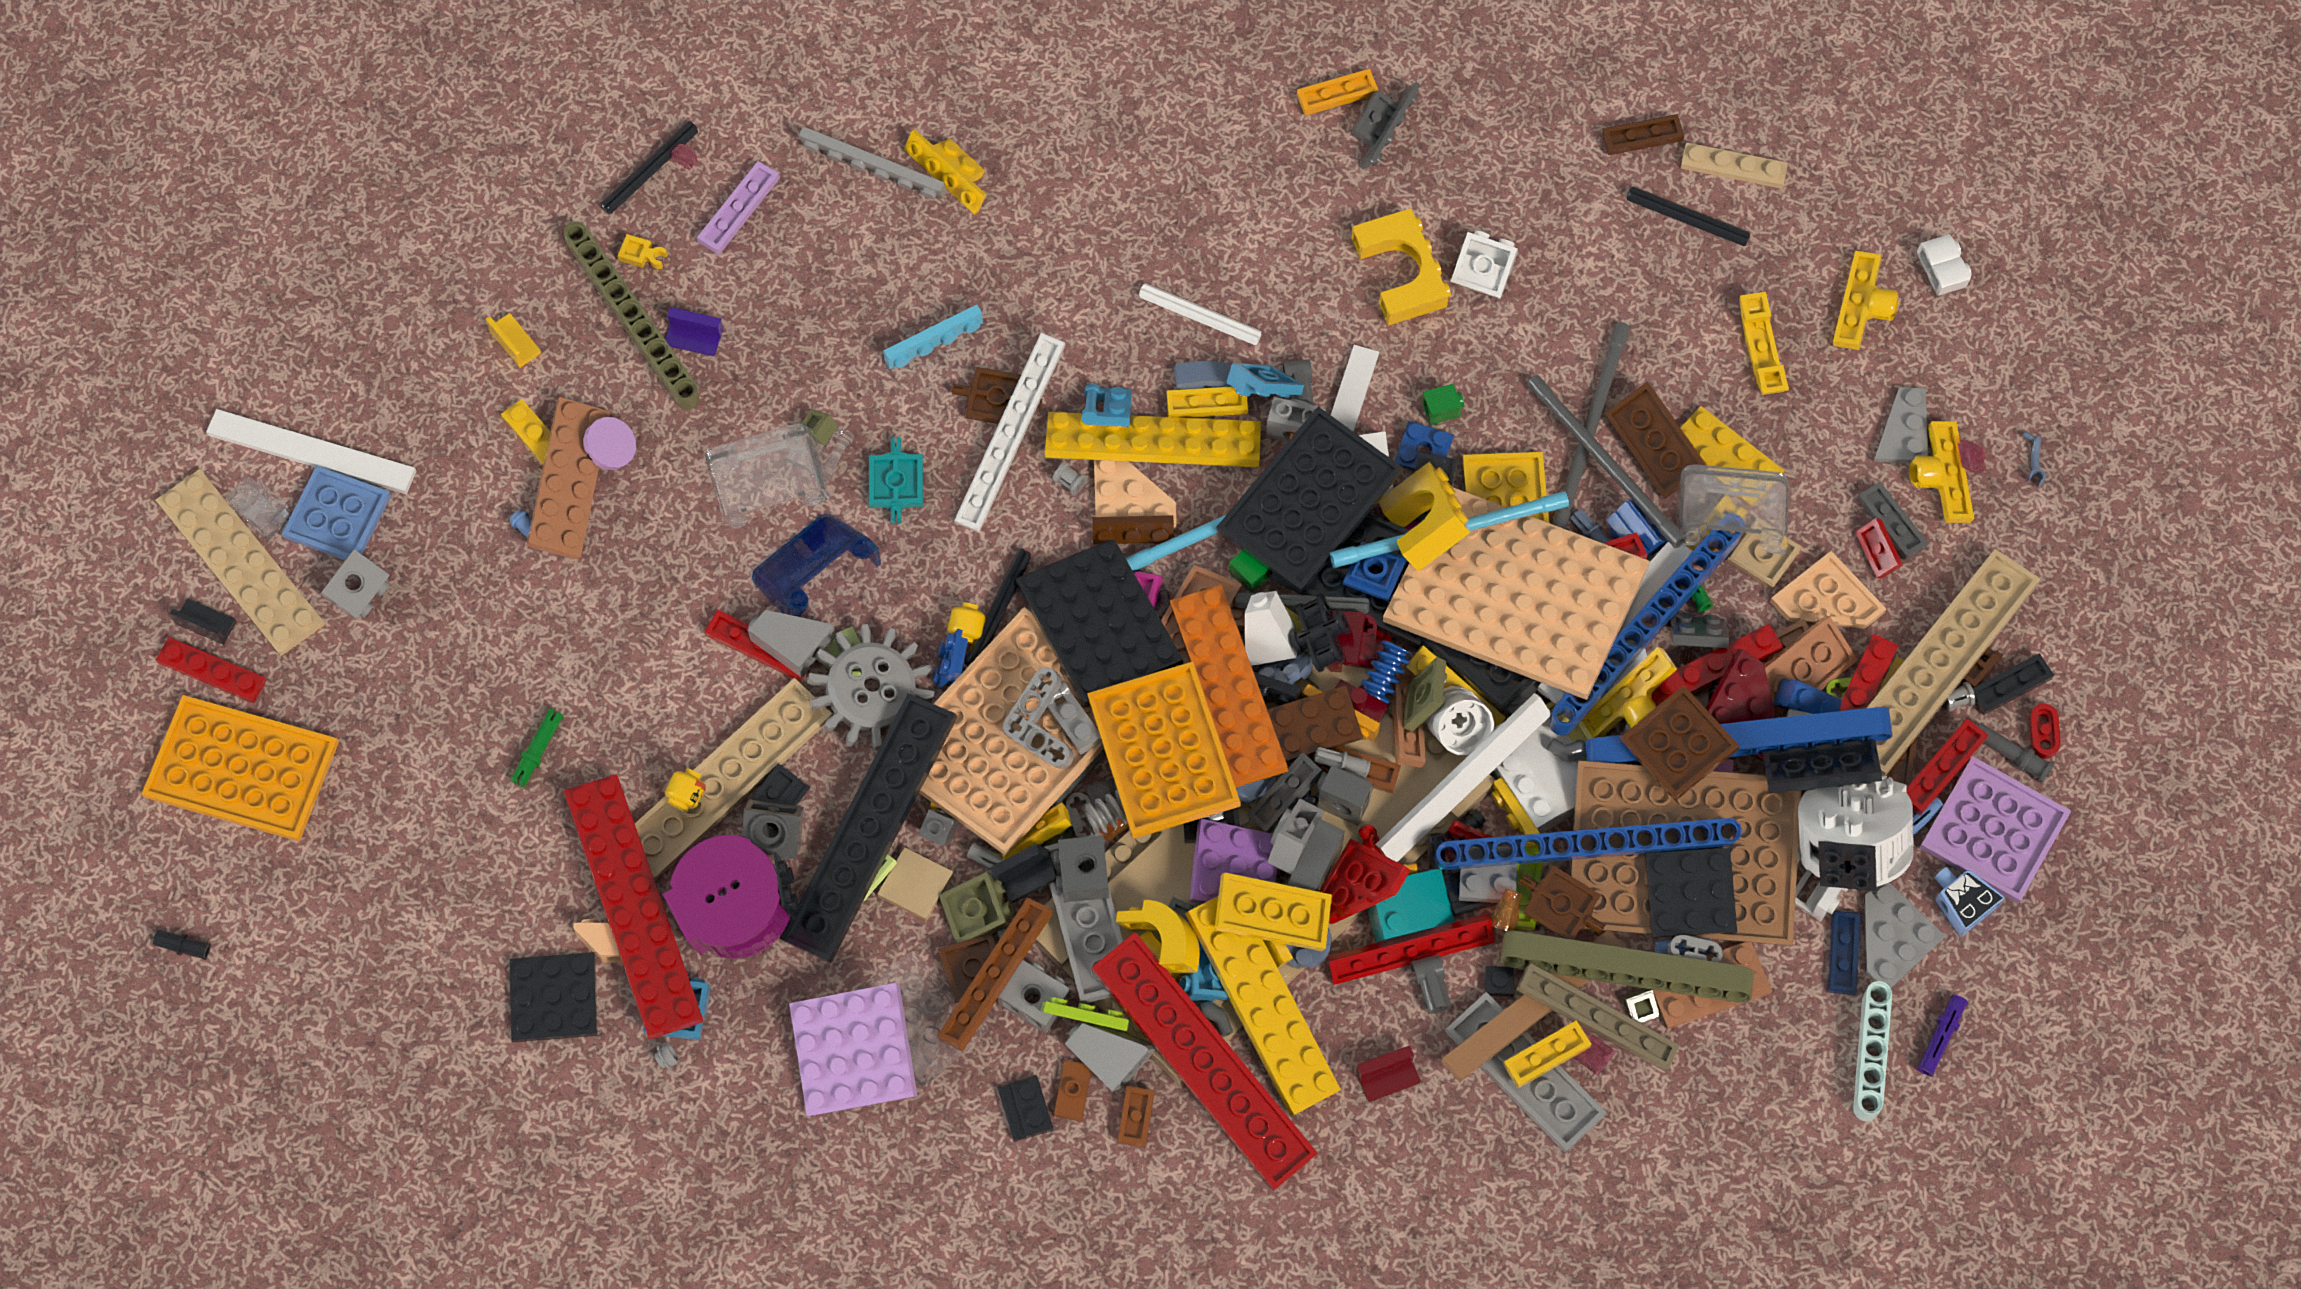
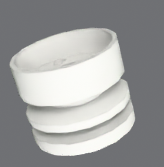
M1461 686L1444 688V704L1440 710H1436L1429 716L1426 721L1427 727L1448 751L1457 755H1470L1493 733L1494 720L1492 713L1470 690Z

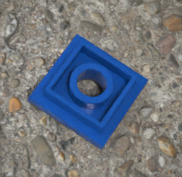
M1408 421L1395 462L1402 467L1416 470L1419 456L1416 449L1420 446L1429 447L1431 454L1447 457L1454 434Z
M1361 541V543H1360L1359 546L1365 545V544H1368V543H1365V542H1362V541ZM1391 552L1361 559L1351 564L1343 585L1389 602L1407 559ZM1372 565H1377L1383 571L1379 574H1372L1368 571V568Z
M957 629L954 633H949L946 641H941L939 644L937 657L941 658L940 666L935 667L932 676V682L936 683L935 689H942L945 684L951 685L962 673L968 639L962 637L963 630Z

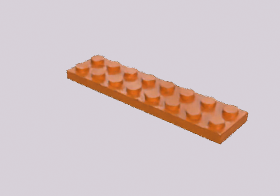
M1215 586L1170 600L1190 662L1194 663L1235 787L1237 788L1288 772V766L1223 586Z

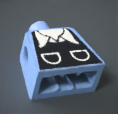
M1945 867L1934 877L1944 888L1937 896L1936 902L1960 937L1997 909L2005 899L1998 891L1971 870H1967L1956 878Z

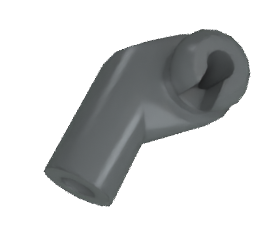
M1553 738L1547 747L1548 751L1566 762H1572L1586 756L1584 740H1576V742L1565 745Z
M1209 1001L1202 1002L1201 1006H1198L1206 1018L1215 1022L1217 1030L1222 1037L1233 1033L1230 1021L1223 1008Z

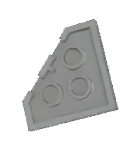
M1890 882L1877 886V891H1869L1864 896L1865 971L1874 982L1882 981L1892 988L1945 938V935Z

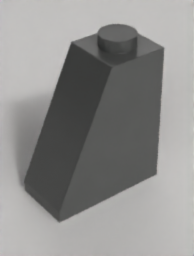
M1319 819L1287 885L1319 892L1342 851L1345 831Z

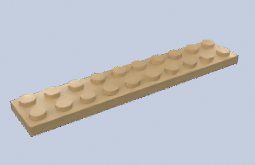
M1995 549L1867 707L1889 708L1893 737L1876 742L1882 776L1887 775L2041 580L2039 577Z
M795 678L694 769V771L702 775L700 780L706 785V790L696 808H689L687 812L667 803L668 798L665 796L635 823L655 881L761 785L778 763L782 765L825 725L828 718L833 716L826 707L811 710L809 704L815 697Z

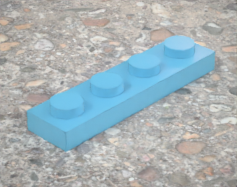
M978 305L970 307L884 350L887 366L889 369L894 367L902 368L910 362V359L918 355L926 356L933 351L934 347L942 343L948 345L954 342L957 336L965 332H975L983 324L980 308Z

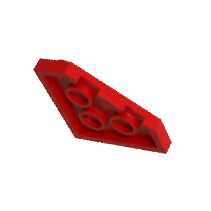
M1350 838L1319 892L1332 895L1329 923L1331 925L1397 895L1411 870Z

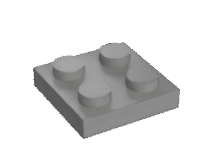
M1497 846L1496 851L1500 857L1507 858L1511 855L1509 847ZM1469 848L1468 854L1473 860L1483 858L1480 848ZM1517 864L1460 869L1459 901L1515 904Z

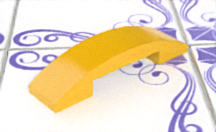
M1766 292L1741 295L1739 300L1744 335L1762 395L1788 391L1789 387L1784 366L1780 365L1770 323L1772 315Z

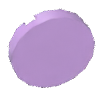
M603 417L594 421L586 429L583 438L586 454L589 453V456L592 458L591 461L596 466L605 470H617L627 465L633 459L636 451V439L632 430L623 421L615 417Z

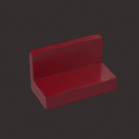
M1333 611L1332 617L1336 616L1338 611ZM1342 611L1347 618L1351 632L1338 635L1345 655V661L1329 665L1330 672L1341 673L1343 664H1359L1366 618L1363 612Z
M1410 1045L1357 1065L1356 1074L1368 1102L1420 1084L1421 1080L1413 1063L1414 1054Z

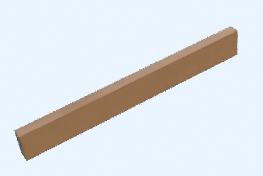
M1605 931L1591 942L1626 948L1611 931ZM1552 974L1577 989L1582 988L1591 981ZM1523 995L1444 1056L1441 1062L1461 1082L1550 1013L1552 1009Z

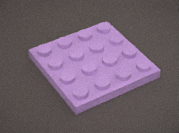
M1972 756L1922 842L1920 849L1962 873L1971 870L2001 895L2019 904L2071 810Z
M899 983L789 1003L807 1116L917 1097Z

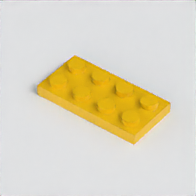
M1702 406L1681 427L1708 465V468L1702 473L1749 510L1784 473V469Z
M1224 872L1220 879L1214 930L1323 951L1326 949L1332 895Z

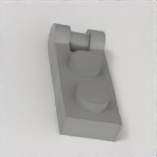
M1061 681V686L1048 705L1047 710L1079 755H1082L1102 743L1098 729L1070 692L1067 684ZM1062 697L1065 702L1057 706L1054 701Z

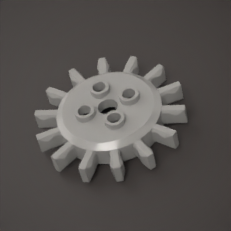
M863 624L859 632L861 644L851 646L847 637L841 631L836 633L834 639L836 645L842 651L837 658L829 652L819 649L815 658L830 668V672L828 675L809 673L807 683L825 686L827 695L812 699L809 705L811 710L830 706L835 713L827 719L823 729L826 732L835 729L841 721L851 727L846 736L847 746H853L861 730L871 733L873 750H879L883 741L881 730L891 727L908 693L925 701H932L934 691L915 687V679L926 677L930 674L932 668L930 665H921L911 669L906 660L914 655L918 647L915 642L907 645L901 653L891 648V644L895 639V629H888L884 634L882 644L871 643L868 624ZM884 664L888 670L881 672L878 669V665ZM857 669L860 671L861 676L855 677L851 671ZM870 678L875 679L879 683V689L874 692L868 691L864 686V681ZM890 690L894 696L887 698L884 695V691ZM863 695L866 697L867 702L860 703L857 697Z

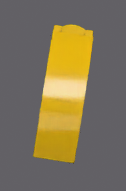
M1144 900L1143 908L1131 907L1129 911H1117L1116 922L1128 931H1159L1162 939L1159 962L1161 966L1172 973L1198 972L1199 943L1192 926L1185 918L1165 904L1153 900Z

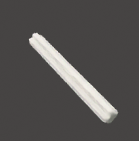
M1145 283L1140 289V298L1248 343L1257 345L1261 338V331L1152 285Z

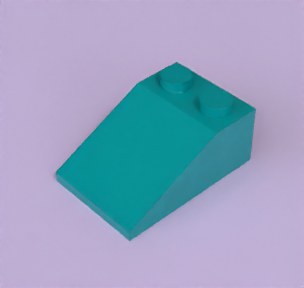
M1441 869L1408 875L1397 895L1367 908L1375 942L1455 922Z

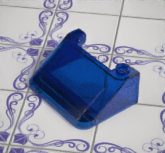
M822 514L757 566L752 573V580L754 585L781 613L801 617V614L806 611L809 605L808 596L801 588L848 550L854 557L858 559L869 558L876 567H879L881 565L879 548L870 538L832 514Z

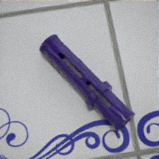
M1951 995L1943 1015H1940L1937 1019L1938 1026L1916 1068L1917 1071L1929 1077L1934 1076V1072L1953 1032H1957L1960 1027L1958 1022L1965 1007L1968 1005V1001L1963 997Z

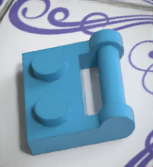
M1089 383L1085 386L1084 396L1086 397V404L1081 417L1083 423L1101 426H1130L1132 389H1124L1122 387L1100 388L1096 383ZM1096 401H1104L1103 412H1097Z

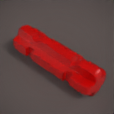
M1457 820L1452 821L1448 828V832L1452 836L1463 840L1494 838Z

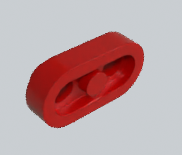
M2039 704L2033 708L2029 716L2031 749L2035 751L2037 756L2049 759L2056 755L2061 745L2059 715L2053 706ZM2038 717H2045L2047 723H2041ZM2040 743H2048L2049 749H2043Z

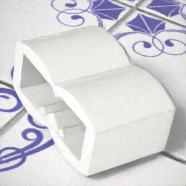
M1950 234L1920 244L1917 254L1937 296L1967 287L1972 275L1968 263H1964L1960 257V245L1956 240L1954 241Z

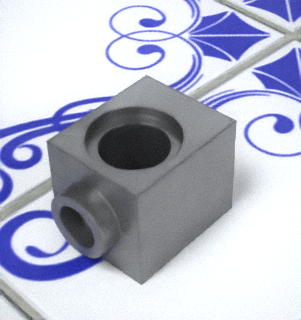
M935 807L928 810L918 835L941 846L951 844L960 822L942 809Z

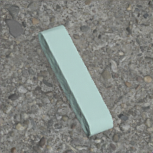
M1882 981L1871 983L1862 998L1853 1104L1856 1117L1862 1121L1874 1120L1882 1110L1884 1103L1892 990L1889 985ZM1871 993L1880 994L1883 1002L1874 1001ZM1868 1020H1877L1881 1025V1029L1872 1028ZM1866 1047L1876 1048L1879 1056L1868 1054ZM1864 1074H1872L1876 1078L1877 1083H1868L1864 1078ZM1862 1101L1871 1102L1875 1110H1865L1862 1106Z

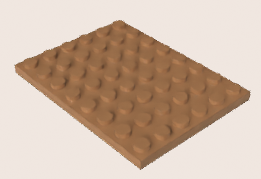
M1578 761L1573 831L1732 818L1741 825L1742 834L1740 838L1731 846L1720 847L1730 848L1737 932L1692 935L1691 937L1770 945H1793L1799 842L1798 806L1801 800V790L1769 794L1766 775L1712 771L1677 801H1674L1644 766ZM1728 826L1721 827V835L1726 839H1732L1734 836L1733 830ZM1700 828L1693 829L1692 834L1695 840L1705 841V832ZM1665 832L1664 837L1668 843L1676 844L1678 842V836L1675 832ZM1645 833L1637 834V842L1642 846H1649V836ZM1617 835L1609 836L1608 841L1611 847L1616 849L1622 847L1620 837ZM1586 837L1581 839L1580 844L1584 850H1594L1592 839ZM1645 854L1571 860L1570 876L1601 895L1594 906L1592 917L1606 924L1604 929H1602L1603 931L1651 935ZM1587 926L1582 928L1583 930H1592Z

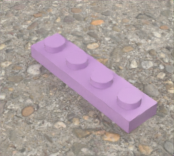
M757 161L698 235V243L720 255L780 179L779 173Z

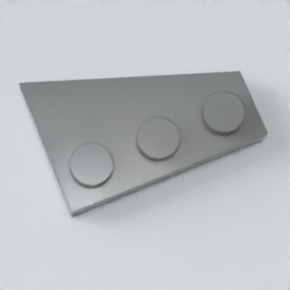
M1899 387L1873 462L1911 463L1916 456H1928L1926 388Z

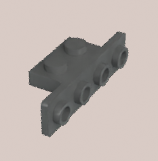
M1415 82L1406 87L1397 103L1380 90L1373 93L1350 131L1370 147L1359 165L1361 169L1371 165L1375 166L1383 156L1381 153L1382 149L1395 136L1392 132L1406 118L1404 112L1407 107H1410L1418 98L1416 92L1420 87L1419 83Z

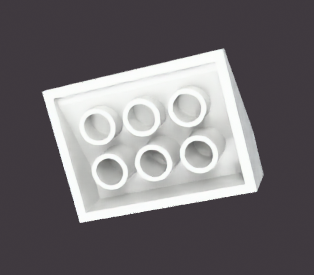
M1551 716L1493 770L1498 779L1501 777L1504 779L1540 834L1574 815L1578 761H1585L1581 758L1572 762H1566L1547 750L1553 738L1565 745L1572 743L1568 735H1557L1550 729L1549 722ZM1499 724V725H1497L1496 727H1494L1493 732H1494L1501 724Z

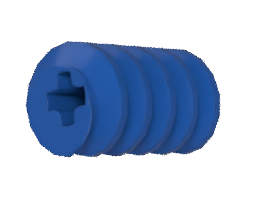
M1382 641L1381 644L1386 651L1378 650L1376 652L1381 661H1371L1376 671L1367 670L1366 674L1371 680H1362L1360 683L1366 688V693L1385 703H1390L1385 693H1395L1390 684L1400 683L1395 674H1405V670L1400 664H1410V660L1405 655L1411 653L1393 643Z

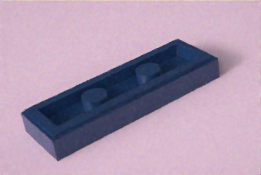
M1835 910L1831 915L1828 993L1855 996L1857 994L1861 913Z

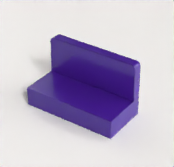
M670 307L667 316L670 326L665 338L669 346L715 356L723 333L721 318Z

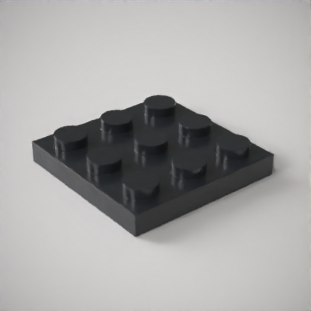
M1730 848L1645 854L1652 938L1737 932Z
M594 952L509 959L511 1041L513 1043L598 1036Z

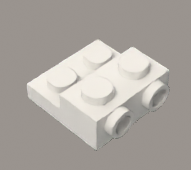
M1475 230L1474 234L1467 232L1450 282L1501 299L1507 279L1514 265L1518 248L1514 247L1515 243L1500 238L1499 242L1489 239V234Z

